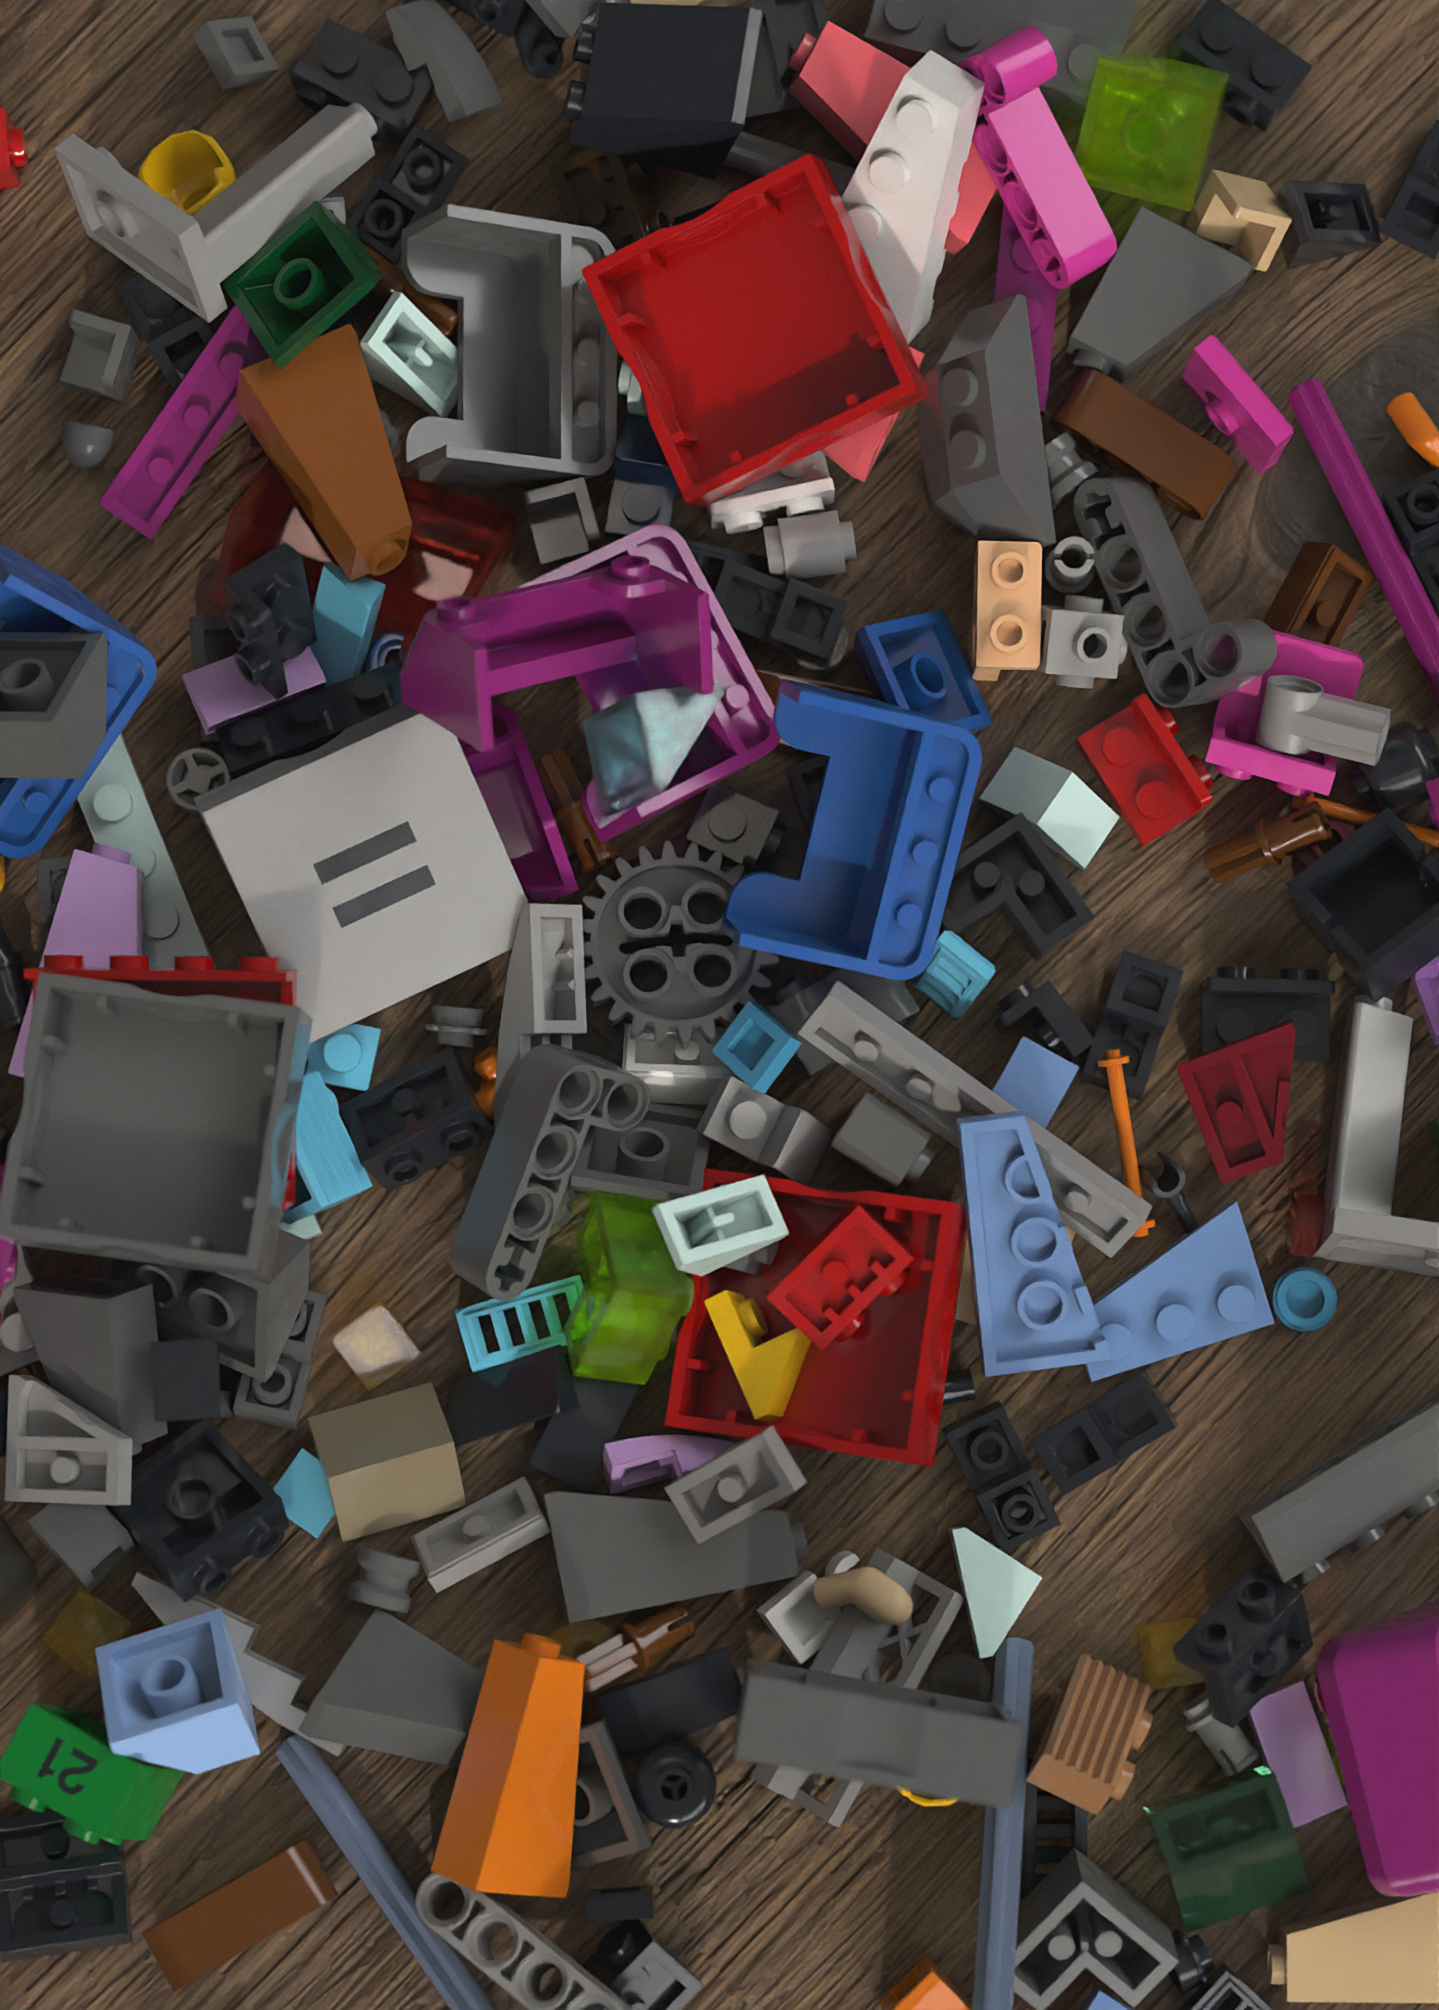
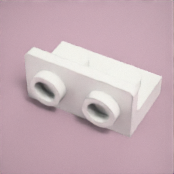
M822 451L815 452L707 505L711 529L725 527L726 533L737 534L761 527L763 525L762 518L787 513V517L824 512V505L834 503L835 495L833 479L829 476L825 454Z

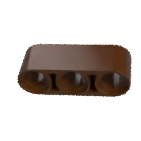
M1086 368L1050 420L1051 426L1060 435L1070 432L1077 441L1078 448L1122 476L1142 478L1148 482L1157 499L1193 520H1204L1237 470L1235 461L1216 445L1112 378L1094 369Z
M305 1837L142 1932V1935L170 1986L175 1991L306 1916L339 1894L309 1840Z

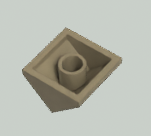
M432 1382L307 1418L342 1543L467 1506L454 1441Z

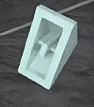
M394 291L360 342L369 377L432 416L447 418L458 401V349L403 293Z
M1017 747L1013 748L979 798L980 802L1007 820L1022 812L1046 846L1082 870L1086 868L1119 819V816L1072 771Z
M764 1175L664 1202L652 1209L676 1268L698 1276L708 1274L789 1234Z
M963 1526L948 1528L962 1594L966 1597L964 1603L975 1653L980 1659L991 1657L995 1654L1042 1577Z

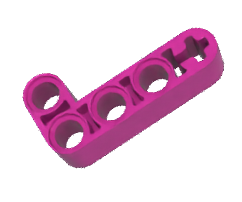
M1025 26L999 38L955 63L956 66L985 83L972 141L1044 278L1057 289H1065L1112 261L1116 251H1118L1113 231L1038 87L1051 80L1057 74L1056 56L1047 38L1039 29L1033 26Z

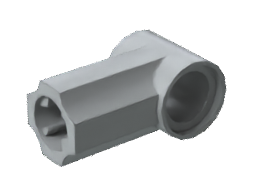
M1272 675L1268 677L1255 741L1259 745L1277 752L1307 754L1313 750L1375 766L1380 760L1387 739L1391 709L1324 693L1322 685L1306 678L1291 675Z

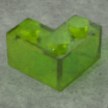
M597 1193L575 1238L585 1286L563 1328L573 1376L646 1385L658 1360H663L666 1357L671 1335L680 1317L686 1316L690 1311L694 1296L693 1282L691 1278L686 1276L685 1271L676 1268L652 1211L656 1205L661 1204L660 1202Z

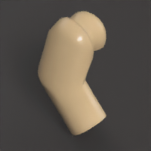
M861 1567L817 1578L814 1582L815 1599L822 1610L853 1604L874 1620L890 1625H900L906 1622L913 1610L912 1599L904 1588L874 1567Z

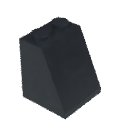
M601 2L592 24L581 23L575 41L573 61L582 63L580 80L570 81L564 102L563 117L572 119L568 144L715 179L745 123L762 10L751 7Z

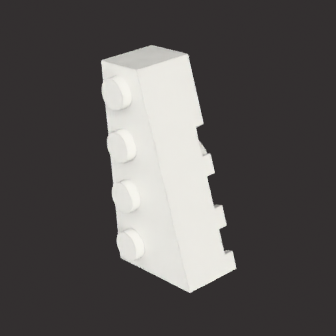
M932 50L925 54L904 75L842 196V201L907 344L916 337L931 318L935 301L932 299L937 276L942 271L946 254L944 245L949 223L956 211L960 194L957 191L963 164L968 159L985 86L984 82Z

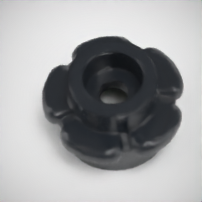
M1181 1930L1173 1931L1172 1937L1179 1963L1168 1973L1170 1979L1182 1994L1197 1986L1201 1990H1205L1209 1985L1205 1974L1215 1970L1207 1947L1197 1934L1187 1938Z

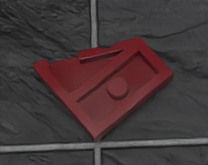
M1293 1019L1176 1062V1069L1222 1184L1283 1162L1296 1034Z

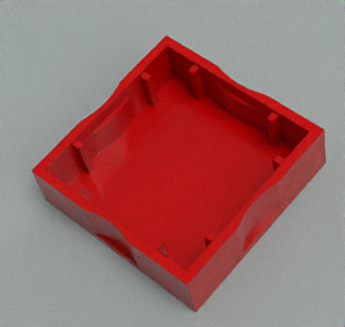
M811 153L728 194L712 209L699 217L683 224L661 228L580 269L618 353L631 368L640 385L650 425L686 504L705 507L931 396L827 165Z
M704 1168L701 1192L759 1175ZM765 1176L789 1234L779 1240L776 1255L770 1265L764 1264L761 1277L724 1266L703 1276L692 1274L691 1298L687 1315L678 1335L664 1426L749 1439L773 1425L782 1442L787 1445L933 1467L968 1235L965 1207L956 1202L868 1190L845 1192L808 1187L793 1180ZM857 1200L896 1238L900 1237L909 1245L914 1257L907 1265L911 1269L910 1275L890 1296L883 1297L879 1293L862 1310L865 1314V1319L848 1339L842 1343H838L833 1339L822 1351L811 1341L783 1417L772 1422L755 1420L704 1300L725 1290L741 1293L744 1295L745 1300L752 1298L760 1308L768 1327V1333L761 1336L764 1343L796 1329L797 1327L766 1298L765 1291Z

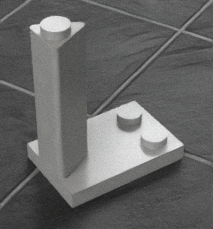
M356 102L351 103L348 107L327 105L193 216L184 212L123 169L117 159L104 147L95 149L75 134H72L55 147L54 150L87 236L210 323L228 308L220 283L254 256L315 200L319 202L375 155L371 137L377 133V125L370 113Z
M1359 995L1354 997V1003L1345 1015L1320 1227L1314 1234L1312 1257L1439 1277V1223L1391 1216L1413 1018L1392 1012L1393 1002L1388 998L1383 997L1374 1004L1367 995Z

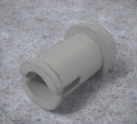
M1076 536L1067 537L1060 541L1057 547L1050 552L1045 560L1044 573L1047 582L1053 589L1064 594L1079 593L1089 585L1093 579L1095 567L1094 559L1091 557L1094 554V550L1088 541ZM1063 561H1074L1078 564L1079 568L1071 569L1065 566Z
M1206 1691L1196 1696L1182 1709L1183 1714L1187 1718L1184 1726L1189 1732L1195 1730L1221 1766V1771L1226 1777L1233 1775L1235 1769L1237 1772L1243 1770L1259 1756L1260 1752L1255 1746L1253 1747L1238 1724L1232 1729L1212 1718Z

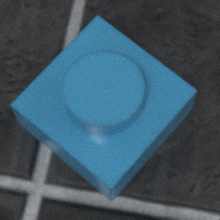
M748 1001L711 1052L752 1089L765 1094L803 1042L764 1007Z

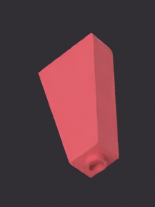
M827 21L816 37L806 32L795 49L787 66L797 71L788 91L860 163L904 75L911 68L832 22ZM973 141L971 142L968 159L963 164L957 189L960 192L955 214L950 219L944 249L952 255H955L968 244L997 189Z

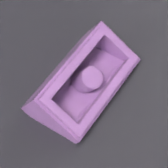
M308 646L296 658L283 662L289 693L278 700L261 684L253 686L242 676L235 663L234 655L183 674L182 679L205 734H211L216 732L218 728L325 688L327 680L311 648Z
M1303 1680L1268 1692L1246 1716L1285 1825L1293 1829L1348 1805Z

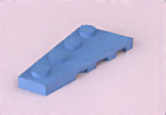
M1019 1110L956 1118L980 1363L984 1376L989 1377L1113 1360L1094 1312L1095 1308L1087 1286L1082 1279L1073 1254V1247L1052 1196L1053 1192L1025 1115Z

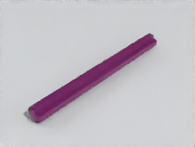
M1318 379L1305 381L1290 391L1288 400L1439 702V618L1321 381Z

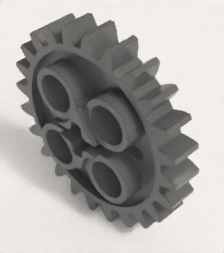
M665 841L661 859L654 860L650 852L644 846H641L637 854V867L632 868L620 857L615 860L614 868L618 877L616 882L600 874L596 877L595 886L603 896L602 899L591 896H584L582 899V909L594 918L593 920L583 919V937L590 940V942L583 943L584 961L591 962L590 966L584 968L585 984L598 983L599 985L590 997V1005L596 1007L607 1002L613 1005L607 1022L611 1027L625 1017L632 1020L630 1039L632 1040L639 1037L645 1027L654 1029V1044L657 1048H661L668 1032H676L682 1049L688 1048L691 1032L699 1030L704 1040L711 1044L715 1039L716 1022L719 1021L728 1029L737 1017L734 1011L736 1008L742 1010L748 1001L756 1003L749 993L750 990L767 994L770 990L772 983L767 977L759 973L758 970L776 969L779 962V957L776 955L738 946L734 941L730 946L698 943L715 939L718 936H728L721 929L729 892L733 885L742 877L745 868L740 863L727 873L720 870L722 851L720 850L712 854L707 863L699 861L698 846L695 842L690 844L685 858H676L670 841ZM700 898L710 899L720 907L722 918L713 924H700L689 915L687 907L694 900ZM633 904H647L657 912L659 921L652 928L645 930L636 929L626 921L624 916L625 910ZM679 933L681 943L689 944L686 946L683 957H673L671 947L662 946L666 944L668 934ZM628 943L636 946L654 947L642 949L632 954H623L619 949L622 944ZM705 960L716 961L726 969L728 980L721 986L707 987L696 979L693 968ZM642 965L653 966L663 974L665 984L657 991L642 992L632 984L629 976L631 971Z

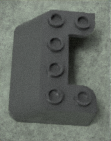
M446 204L402 229V269L408 282L423 294L458 300V420L429 416L421 418L407 427L401 439V478L490 489L561 483L581 477L588 480L606 472L612 466L617 447V349L580 270L615 252L612 243L602 232L587 226Z

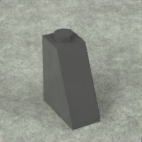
M1141 206L1075 327L1066 353L1075 357L1073 363L1081 371H1084L1086 368L1094 369L1106 376L1109 375L1122 381L1238 294L1253 264Z
M58 1272L13 1288L15 1303L49 1383L54 1390L133 1438L132 1455L142 1451L143 1443L168 1434L167 1422H155L150 1342H158L152 1283Z
M377 1607L317 1694L298 1731L315 1739L459 1768L485 1674Z

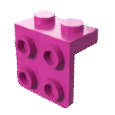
M1272 630L1277 642V655L1272 667L1263 675L1219 699L1207 738L1205 761L1215 764V769L1218 772L1231 778L1248 780L1251 779L1252 775L1277 781L1276 786L1279 789L1292 795L1309 797L1313 792L1329 796L1336 775L1337 756L1313 750L1307 754L1277 752L1265 748L1255 741L1268 677L1272 675L1302 677L1322 685L1324 693L1354 700L1363 672V660L1355 652ZM1235 646L1234 653L1237 658V647Z

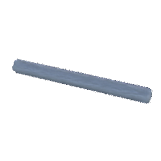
M1016 1637L1003 1639L995 1652L992 1703L1005 1705L1011 1711V1716L1017 1718L1024 1725L1010 1809L985 1805L972 2010H1012L1034 1661L1033 1643Z
M296 1733L280 1743L275 1749L276 1756L451 2010H496L453 1946L425 1924L419 1916L416 1907V1892L316 1746Z

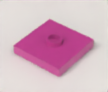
M1210 335L1193 349L1180 382L1206 411L1215 426L1228 437L1255 471L1261 475L1278 461L1294 433V428L1218 338Z

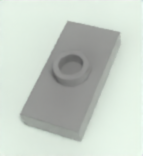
M523 1476L410 1538L428 1580L436 1593L550 1533L551 1529L530 1485Z

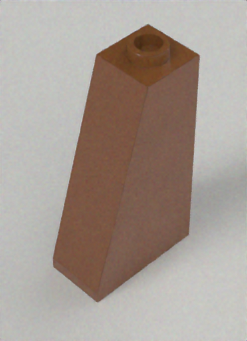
M347 324L317 337L282 369L276 366L271 358H267L239 370L235 401L236 408L349 581L352 582L370 573L375 576L382 575L394 569L406 557L412 521L358 336L352 325Z

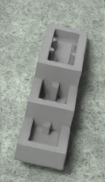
M534 903L522 905L508 966L499 1028L494 1095V1132L518 1068L525 1055L541 1044H554L572 1049V1035L587 1033L582 905Z
M147 1570L136 1573L131 1585L165 1626L221 1608L251 1704L278 1724L337 1757L344 1752L347 1746L345 1744L311 1738L298 1731L310 1709V1706L297 1701L308 1676L250 1649L261 1625L197 1594L187 1602H184L163 1578Z

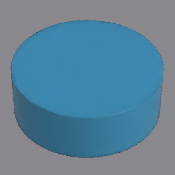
M1300 1267L1285 1272L1276 1280L1270 1294V1305L1276 1319L1286 1328L1298 1332L1313 1331L1324 1326L1332 1318L1337 1306V1293L1332 1281L1323 1272L1310 1267Z

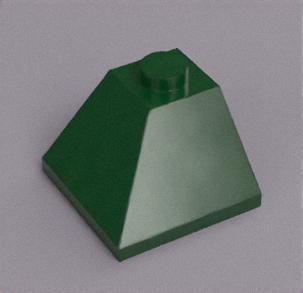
M315 200L222 284L273 363L282 369L374 288L382 278L383 273L359 238L320 202Z

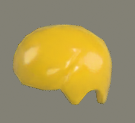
M196 130L172 134L151 150L139 168L138 173L140 181L190 216L197 213L236 181L233 165L222 148L211 136Z

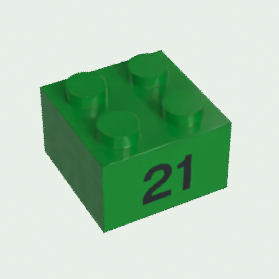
M39 1703L30 1704L0 1760V1779L12 1785L8 1795L15 1801L38 1812H44L46 1806L66 1817L62 1827L89 1843L98 1844L101 1838L119 1846L124 1839L148 1841L184 1773L183 1770L113 1753L109 1745L107 1726L79 1709Z

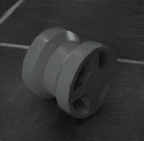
M1070 432L1061 434L1044 446L1052 510L1072 499L1076 495L1078 488L1085 481L1096 478L1100 473L1092 461H1084L1077 453V441Z
M193 748L185 750L174 758L168 768L166 782L169 793L182 810L194 817H201L193 798L208 792L213 779L218 777L217 780L213 781V786L210 790L232 781L233 778L228 766L220 755L209 749Z
M359 1546L356 1557L360 1565L358 1578L349 1584L346 1597L380 1608L408 1613L411 1603L407 1593L410 1579L418 1575L421 1562L390 1552Z

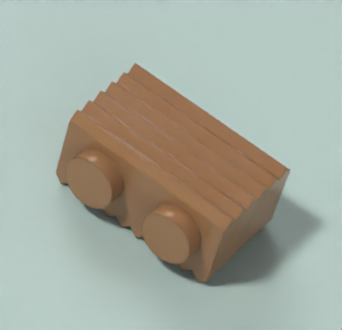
M1081 1654L1061 1685L1026 1781L1095 1815L1099 1814L1110 1797L1120 1801L1131 1782L1136 1768L1135 1764L1126 1760L1129 1749L1131 1747L1138 1750L1141 1747L1154 1718L1153 1714L1144 1710L1151 1691L1149 1684L1139 1683L1136 1677H1127L1124 1671L1116 1672L1112 1665L1104 1666L1101 1660H1092L1089 1654Z

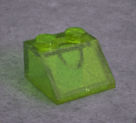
M1100 55L1074 156L1089 186L1191 212L1200 194L1230 74L1173 59Z

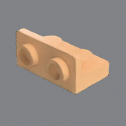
M978 541L974 555L972 678L974 680L997 681L1001 669L1036 670L1039 667L1042 546L1038 542Z

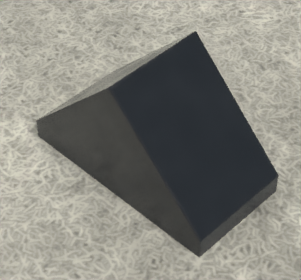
M1292 180L1282 186L1277 199L1292 218L1280 243L1288 270L1373 248L1382 243L1365 184Z

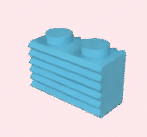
M318 1070L303 1076L296 1120V1204L286 1210H282L284 1213L283 1222L289 1225L338 1205L373 1187L366 1169L359 1162L355 1147L340 1118L337 1098L330 1089L326 1088Z

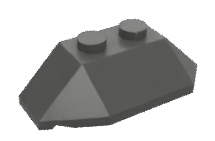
M1017 294L968 312L922 373L931 396L917 402L916 410L928 508L976 541L1038 542L1042 547L1055 544L1056 536L1027 302L1025 295Z

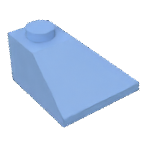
M221 1608L95 1648L108 1740L113 1753L195 1774L260 1754L251 1701Z

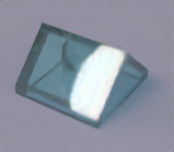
M714 682V693L704 696L689 689L687 686L637 692L582 720L600 809L611 816L663 792L727 689L718 682Z

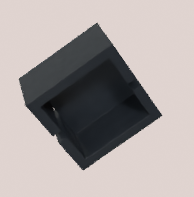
M1389 807L1286 883L1296 917L1330 955L1336 952L1339 965L1374 1004L1439 955V861L1433 855L1427 858L1424 845Z

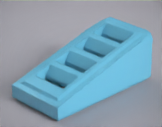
M945 930L936 941L929 965L922 973L912 978V984L948 1015L957 1019L964 1015L987 987L996 970H994L995 966L955 933L951 930Z
M580 1275L526 1289L519 1296L511 1300L499 1301L494 1298L455 1310L469 1363L474 1373L561 1344V1347L598 1337ZM563 1293L566 1294L576 1328L567 1332H563L553 1296ZM539 1300L541 1301L551 1335L542 1339H538L529 1308V1303ZM516 1308L525 1339V1344L513 1346L504 1311ZM489 1315L491 1316L500 1351L488 1354L478 1319Z

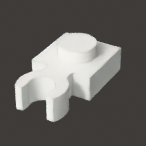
M847 1550L837 1553L828 1562L825 1576L847 1571L859 1561V1558L856 1554ZM804 1570L800 1576H797L756 1610L791 1659L799 1664L805 1662L822 1648L842 1612L840 1609L843 1607L822 1610L819 1607L814 1595V1582L817 1577L808 1570Z

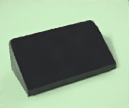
M561 1344L448 1382L449 1430L455 1447L469 1444L580 1406Z

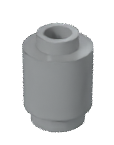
M837 510L779 518L778 525L763 527L771 577L786 575V580L790 578L800 580L846 573L845 560L857 558L852 521L839 522Z

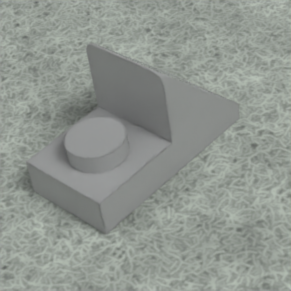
M723 1074L695 1132L778 1176L796 1181L805 1186H808L834 1131L808 1112L785 1105L762 1092L752 1089L746 1083Z
M772 1425L749 1439L743 1438L664 1489L696 1542L700 1544L795 1492L807 1482Z

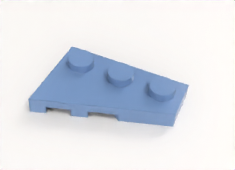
M1232 1199L1214 1212L1215 1215L1189 1234L1186 1233L1170 1244L1162 1254L1137 1272L1130 1273L1092 1301L1095 1308L1094 1312L1113 1360L1084 1364L1087 1377L1091 1382L1275 1324L1236 1200Z

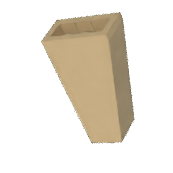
M1439 1892L1412 1897L1383 1896L1278 1927V1944H1269L1267 1949L1269 1984H1278V1993L1287 2002L1439 2003Z

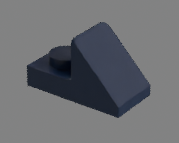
M625 412L615 451V473L605 527V537L621 539L653 524L671 527L678 485L650 425L648 416Z

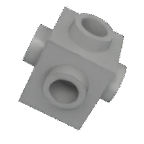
M1065 595L1064 607L1041 605L1040 664L1036 671L1046 674H1057L1056 685L1075 688H1094L1095 677L1117 679L1118 665L1124 661L1128 649V642L1122 630L1124 615L1102 610L1104 599L1086 596Z

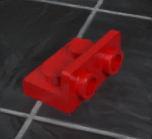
M1146 693L1137 696L1129 706L1083 733L1075 740V744L1142 848L1206 809L1213 800L1208 789L1214 786L1212 778L1201 760L1195 754L1187 758L1175 740L1174 736L1179 734L1180 731L1168 708L1161 706L1157 702L1152 704Z
M855 1200L765 1291V1296L822 1351L833 1339L838 1343H842L859 1328L865 1319V1314L862 1310L879 1293L883 1297H888L905 1282L911 1272L907 1265L914 1257L907 1243L900 1237L896 1238L866 1208Z

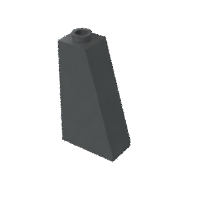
M567 1491L544 1494L569 1623L800 1576L797 1562L809 1560L802 1521L789 1523L786 1510L764 1508L698 1544L672 1500Z

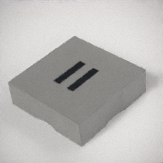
M401 703L346 728L330 742L311 752L288 759L276 760L193 798L227 874L238 891L254 925L265 956L279 957V969L297 970V1007H301L312 1019L309 1043L513 948L522 905L529 903L458 739L454 734L405 703Z

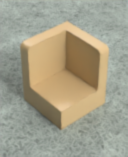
M1212 169L1186 225L1192 233L1204 239L1237 246L1245 259L1253 264L1252 269L1265 272L1292 218L1265 182Z

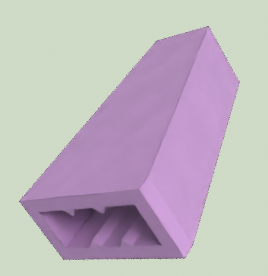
M94 843L91 853L74 849L39 967H44V955H84V967L109 968L110 955H144V872L136 866L129 865L131 853L99 843ZM33 989L8 1073L23 1078V1062L33 1010Z

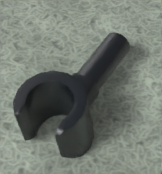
M1157 1152L1159 1158L1163 1161L1164 1171L1155 1180L1147 1169L1138 1165L1141 1185L1155 1195L1165 1199L1168 1206L1173 1209L1185 1232L1189 1234L1199 1227L1200 1224L1187 1204L1185 1195L1182 1192L1186 1179L1185 1171L1173 1159L1164 1153Z

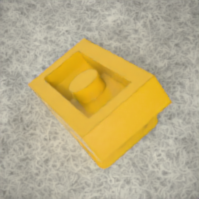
M725 1290L704 1300L755 1420L772 1422L783 1417L811 1340L796 1328L764 1343L761 1336L768 1333L764 1316L756 1302L752 1298L745 1300L744 1295L741 1293Z

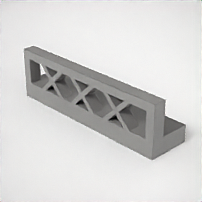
M877 1547L867 1567L877 1568L901 1585L911 1597L913 1608L924 1589L939 1597V1602L927 1623L913 1628L911 1616L900 1625L882 1624L853 1604L845 1605L810 1670L881 1683L879 1669L886 1656L901 1650L903 1667L896 1679L886 1684L916 1689L966 1597ZM757 1763L750 1775L751 1778L766 1788L794 1800L824 1821L838 1828L864 1783L839 1778L837 1786L827 1804L810 1794L821 1774Z

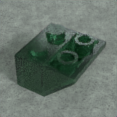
M1265 1765L1142 1807L1186 1934L1309 1892L1297 1835L1275 1771Z

